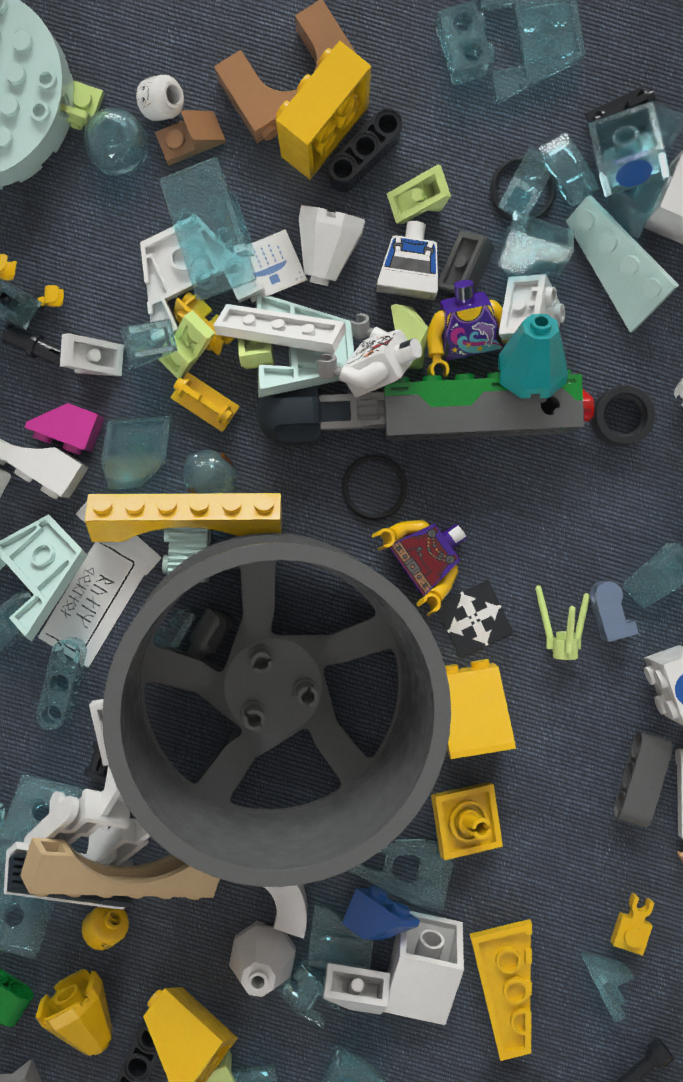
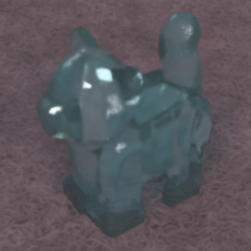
M303 957L295 967L296 972L293 975L299 983L293 984L289 978L279 986L278 995L288 1002L290 1008L296 1014L314 1022L318 1028H323L326 1024L324 1016L320 1012L313 1010L318 998L321 997L327 1005L336 1011H340V1005L323 998L325 977L317 970L312 969L308 965V960Z

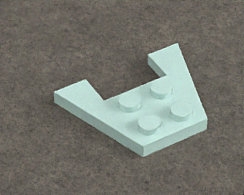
M257 294L255 301L257 309L344 322L346 333L334 354L337 357V366L342 367L354 353L353 335L349 320L272 296L264 297L261 294ZM289 347L290 367L259 365L258 396L260 398L339 381V377L335 376L330 379L320 377L317 361L321 360V355L325 352Z
M49 514L0 540V570L7 564L34 594L9 617L31 642L88 556Z

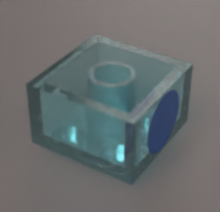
M653 101L588 123L597 169L605 197L670 176L665 147Z

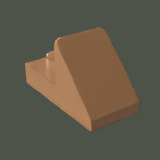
M183 110L181 114L184 121L155 132L168 166L226 143L214 111Z

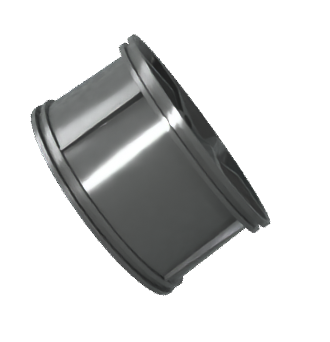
M257 533L230 538L195 553L166 575L151 592L125 632L115 652L108 673L103 698V737L108 764L117 789L126 806L141 827L170 854L192 868L233 883L257 887L296 886L325 880L360 865L389 845L415 818L429 797L445 759L450 736L451 699L446 668L430 628L415 606L389 580L347 552L311 537L289 533ZM278 560L301 561L334 573L352 585L366 598L374 608L375 615L368 620L330 635L273 634L271 627L275 610L276 562ZM236 566L240 568L243 617L225 668L203 657L153 641L160 624L169 610L190 588L219 572ZM391 649L395 653L398 671L396 707L390 727L381 746L374 756L367 757L337 722L324 677V668L328 665L344 663L379 651ZM148 682L198 693L239 726L226 739L194 783L188 781L172 765L155 738L145 704L144 687ZM302 729L309 731L316 747L341 781L340 788L333 793L316 801L291 808L254 809L238 806L231 802L232 794L254 760Z

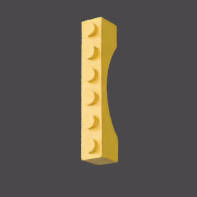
M281 493L88 494L84 521L92 542H124L149 531L180 527L211 529L236 536L257 533H282Z

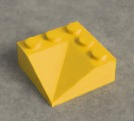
M340 40L333 49L327 48L318 61V68L311 76L307 74L303 77L297 87L298 93L290 102L286 100L276 113L281 157L309 180L312 179L369 107L371 65Z

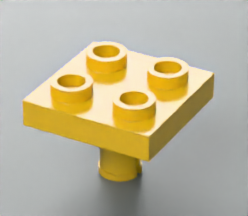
M486 782L431 794L440 858L448 860L503 847L494 784Z

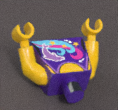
M460 280L454 283L455 297L442 300L440 302V310L434 314L430 322L427 334L428 356L432 358V363L428 366V375H435L434 367L435 365H440L443 369L442 374L444 378L449 374V365L445 361L503 349V343L509 341L502 340L499 336L502 306L496 300H489L484 292L474 293L473 281Z

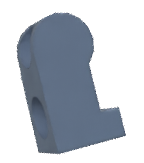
M610 581L596 582L591 587L589 594L601 640L611 642L639 634L636 622L625 619L621 605L623 599L621 587Z

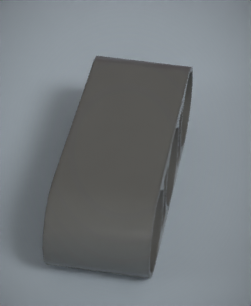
M642 731L637 732L615 800L613 811L615 819L645 828L649 827L673 749L671 740Z

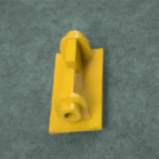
M188 292L182 298V301L179 298L176 299L174 314L179 324L183 317L193 310L215 332L214 323L219 315H215L208 321L206 317L212 313V309L197 294L193 295L191 292ZM215 332L206 349L212 350L219 356L223 344H230L234 338L216 335Z
M189 372L186 373L183 379L179 378L173 386L175 391L170 397L221 432L225 430L240 407Z

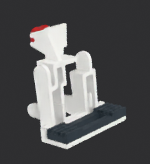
M109 764L105 788L102 792L84 789L79 799L73 796H65L63 792H54L50 800L49 814L25 836L24 843L15 842L6 850L4 894L120 910L133 904V900H130L131 897L129 896L103 898L97 895L70 897L65 894H49L48 896L40 897L29 894L20 876L32 838L65 839L71 845L81 836L89 837L87 854L80 853L87 859L105 865L133 866V861L128 859L148 844L150 835L141 827L136 819L130 818V810L117 789Z

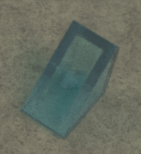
M170 319L121 328L122 341L129 369H135L178 351Z

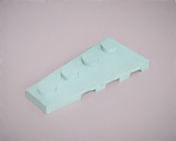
M587 196L566 220L630 333L635 331L679 286L592 196Z

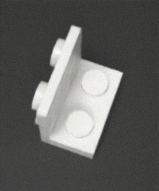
M546 274L508 277L499 328V336L502 340H510L522 321L531 314H548L557 320L560 327V323H563L565 320V307L563 303L560 304L556 288L552 287Z

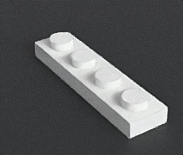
M226 304L214 323L216 335L335 354L346 333L345 323L342 321Z

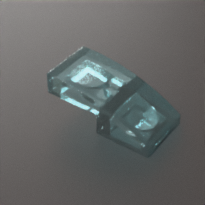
M567 133L539 148L540 159L555 176L556 187L572 207L583 201L587 196H592L599 192V186L593 173Z

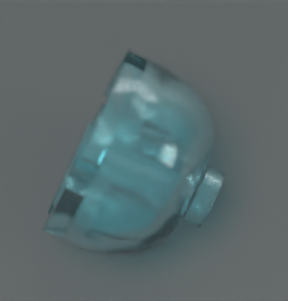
M116 107L102 109L94 114L86 124L83 135L86 153L95 167L103 173L116 177L124 176L123 173L138 170L146 160L149 149L146 131L139 120L127 110Z

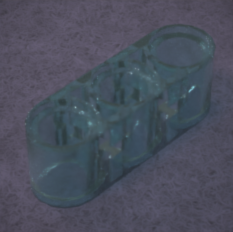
M69 637L58 641L51 651L36 713L38 724L46 730L59 728L69 721L73 714L87 656L86 643L78 637ZM66 644H70L75 648L76 656L74 660H70L65 656L64 647ZM58 675H62L68 680L67 690H62L57 686L56 679ZM50 706H55L60 710V720L52 719L49 714Z

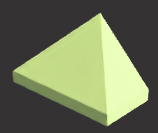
M399 304L391 305L395 330L403 331L407 340L417 339L422 347L421 357L414 359L408 369H421L424 362L428 326L413 307Z

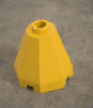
M81 969L60 980L53 987L56 993L51 998L46 994L40 1000L35 1018L44 1029L81 1053L88 1056L98 1055L109 1046L113 1029L101 978L96 971H91V974H89L86 969Z

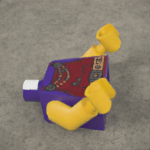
M424 520L401 521L389 528L373 533L372 538L380 536L383 539V546L377 549L381 551L389 548L420 594L424 596L417 602V606L419 607L425 602L428 603L430 612L426 614L427 616L439 610L441 601L450 592L459 571L457 563L460 559L453 548L467 539L459 525L455 523L441 533L435 523L429 525Z

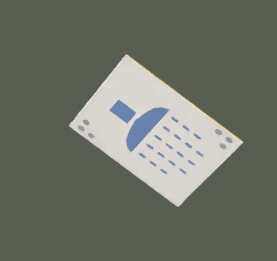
M286 229L232 251L263 285L265 291L259 294L264 297L307 280ZM257 295L251 297L252 303L256 301Z

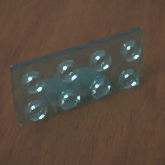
M213 157L161 178L159 182L196 299L202 301L255 281L256 275L250 259L256 256L238 198L228 189L219 159Z

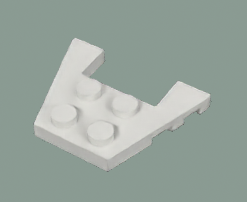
M197 215L140 242L144 282L146 283L148 295L147 308L151 322L150 335L155 343L174 335L179 327L168 301L206 282L226 274L239 303L265 291L258 279L252 275Z

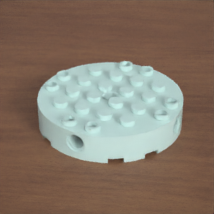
M0 0V190L3 189V186L16 181L23 182L43 168L41 165L49 158L52 152L56 153L60 148L70 126V123L67 121L69 114L60 111L61 103L74 107L73 78L69 71L66 56L40 17L21 0Z

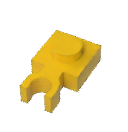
M631 893L629 915L619 912L610 942L615 947L643 956L653 927L645 918L651 914L655 903L651 899L646 898L645 905L642 908H637L639 897Z

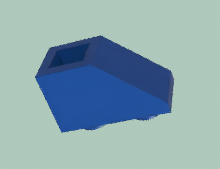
M370 886V889L356 888L342 924L363 940H385L418 927L420 920L410 914L411 909L400 902H393L387 898L388 893L385 890L376 886Z

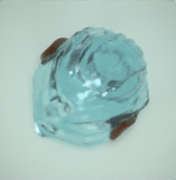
M204 450L189 454L183 468L184 483L190 494L233 493L238 474L237 470L233 467L232 461L223 452L219 453L214 450Z

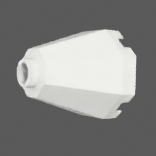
M301 205L299 227L304 274L311 276V283L328 286L329 280L336 281L363 234L364 219L341 212H329L327 209Z
M256 921L235 935L229 966L248 995L263 997L291 978L296 946L287 933L273 929L274 924L273 926H268L264 922Z

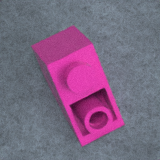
M67 403L27 421L24 428L34 431L33 438L49 444H51L52 439L64 442L62 449L80 455L82 450L92 453L105 418Z

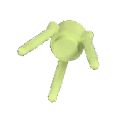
M536 586L537 600L547 638L546 648L553 649V658L578 659V649H581V637L590 595L585 593L583 596L576 631L574 632L576 609L574 606H570L567 631L556 632V637H553L541 586Z

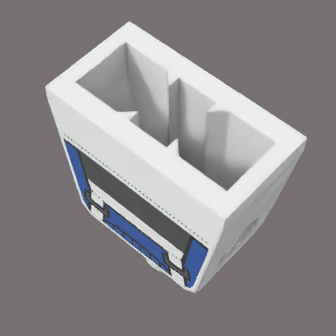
M419 221L407 222L405 237L392 236L378 278L376 292L435 300L438 291L437 242L424 240L426 224Z

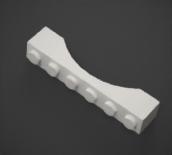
M0 439V464L4 465L8 462L16 468L14 473L28 482H31L32 479L43 485L40 490L54 499H57L59 496L70 498L89 466L62 449L55 447L43 449L21 448Z

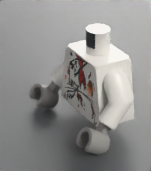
M360 313L357 314V322L350 321L352 335L356 339L369 338L360 344L342 367L337 366L336 355L331 353L322 354L321 360L317 361L318 373L324 379L338 376L339 381L345 382L356 398L400 379L413 360L421 357L422 347L415 338L407 340L403 331L399 329L386 332L378 327L371 328L369 316Z

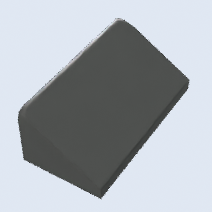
M465 231L459 232L438 280V290L455 297L454 283L460 280L473 281L475 293L494 250V245L488 237Z

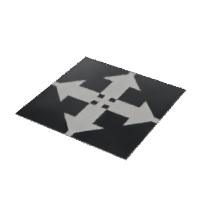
M488 580L441 602V607L437 610L460 658L514 633Z

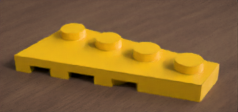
M530 919L470 933L500 1061L531 1054L532 922Z

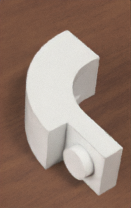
M304 886L264 887L272 895L276 904L277 913L273 929L304 938L308 912Z

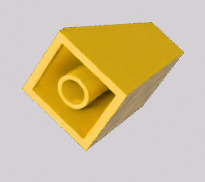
M489 659L470 662L471 667L458 669V664L445 665L451 699L450 736L447 745V752L451 759L516 749L499 667L494 663L490 664Z
M183 987L164 988L163 991L159 989L147 1003L149 1009L143 1017L168 1081L206 1082L238 1037Z

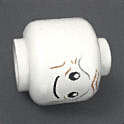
M157 75L141 81L137 88V105L141 113L151 121L172 119L179 115L183 109V91L179 83L169 75Z

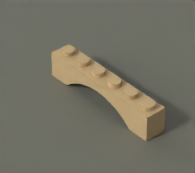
M51 838L31 839L20 874L29 894L45 897L49 894H65L70 897L97 895L103 898L129 896L140 899L143 896H155L162 899L186 897L198 900L200 898H214L220 880L192 868L172 854L137 866L119 867L87 859L75 851L65 839Z

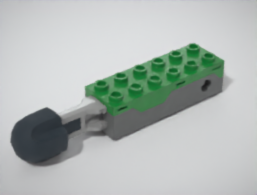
M568 369L566 384L549 398H539L540 394H531V398L518 397L500 384V372L489 373L487 378L474 379V374L455 375V380H442L440 375H429L422 377V381L410 382L409 377H401L397 381L383 386L382 392H369L356 398L353 394L319 395L317 385L264 396L258 403L257 420L259 428L267 439L277 445L284 446L316 445L320 441L321 431L383 428L384 442L566 434L584 427V422H589L593 418L594 399L582 388V374H572L570 369ZM540 405L546 408L547 414L542 411Z

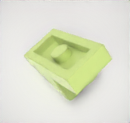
M441 165L434 166L387 193L397 224H404L426 211L440 212L451 197Z
M238 338L241 367L253 369L258 368L259 365H274L272 344Z

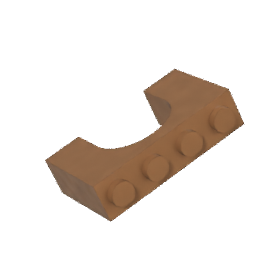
M318 0L295 15L296 32L316 63L315 70L318 68V61L327 48L333 49L339 40L355 52L323 0ZM239 50L214 66L217 81L255 141L259 143L264 139L265 141L271 140L278 135L276 125L278 109L286 100L290 102L298 93L297 89L277 91L266 86L259 79L243 52Z

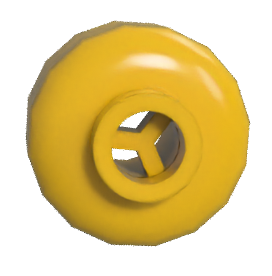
M97 906L86 915L82 922L81 931L83 939L93 949H110L125 937L129 928L128 915L124 909Z

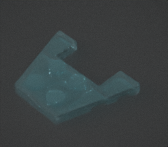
M478 0L480 12L506 7L513 8L522 66L492 71L491 81L495 104L502 103L583 60L586 53L577 0Z

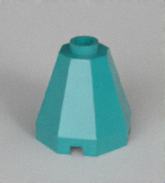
M531 314L522 321L499 354L498 370H500V384L520 398H531V394H540L539 398H549L567 382L566 355L558 322L548 314Z

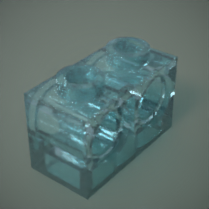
M475 0L438 11L435 28L453 86L488 76L496 59L495 49L491 41L487 42L485 16L482 11L478 12ZM456 25H465L469 30L461 31L456 28ZM465 55H475L478 60L469 61L465 58Z

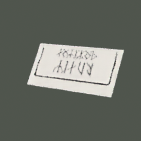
M95 542L38 638L89 668L151 564L115 542Z

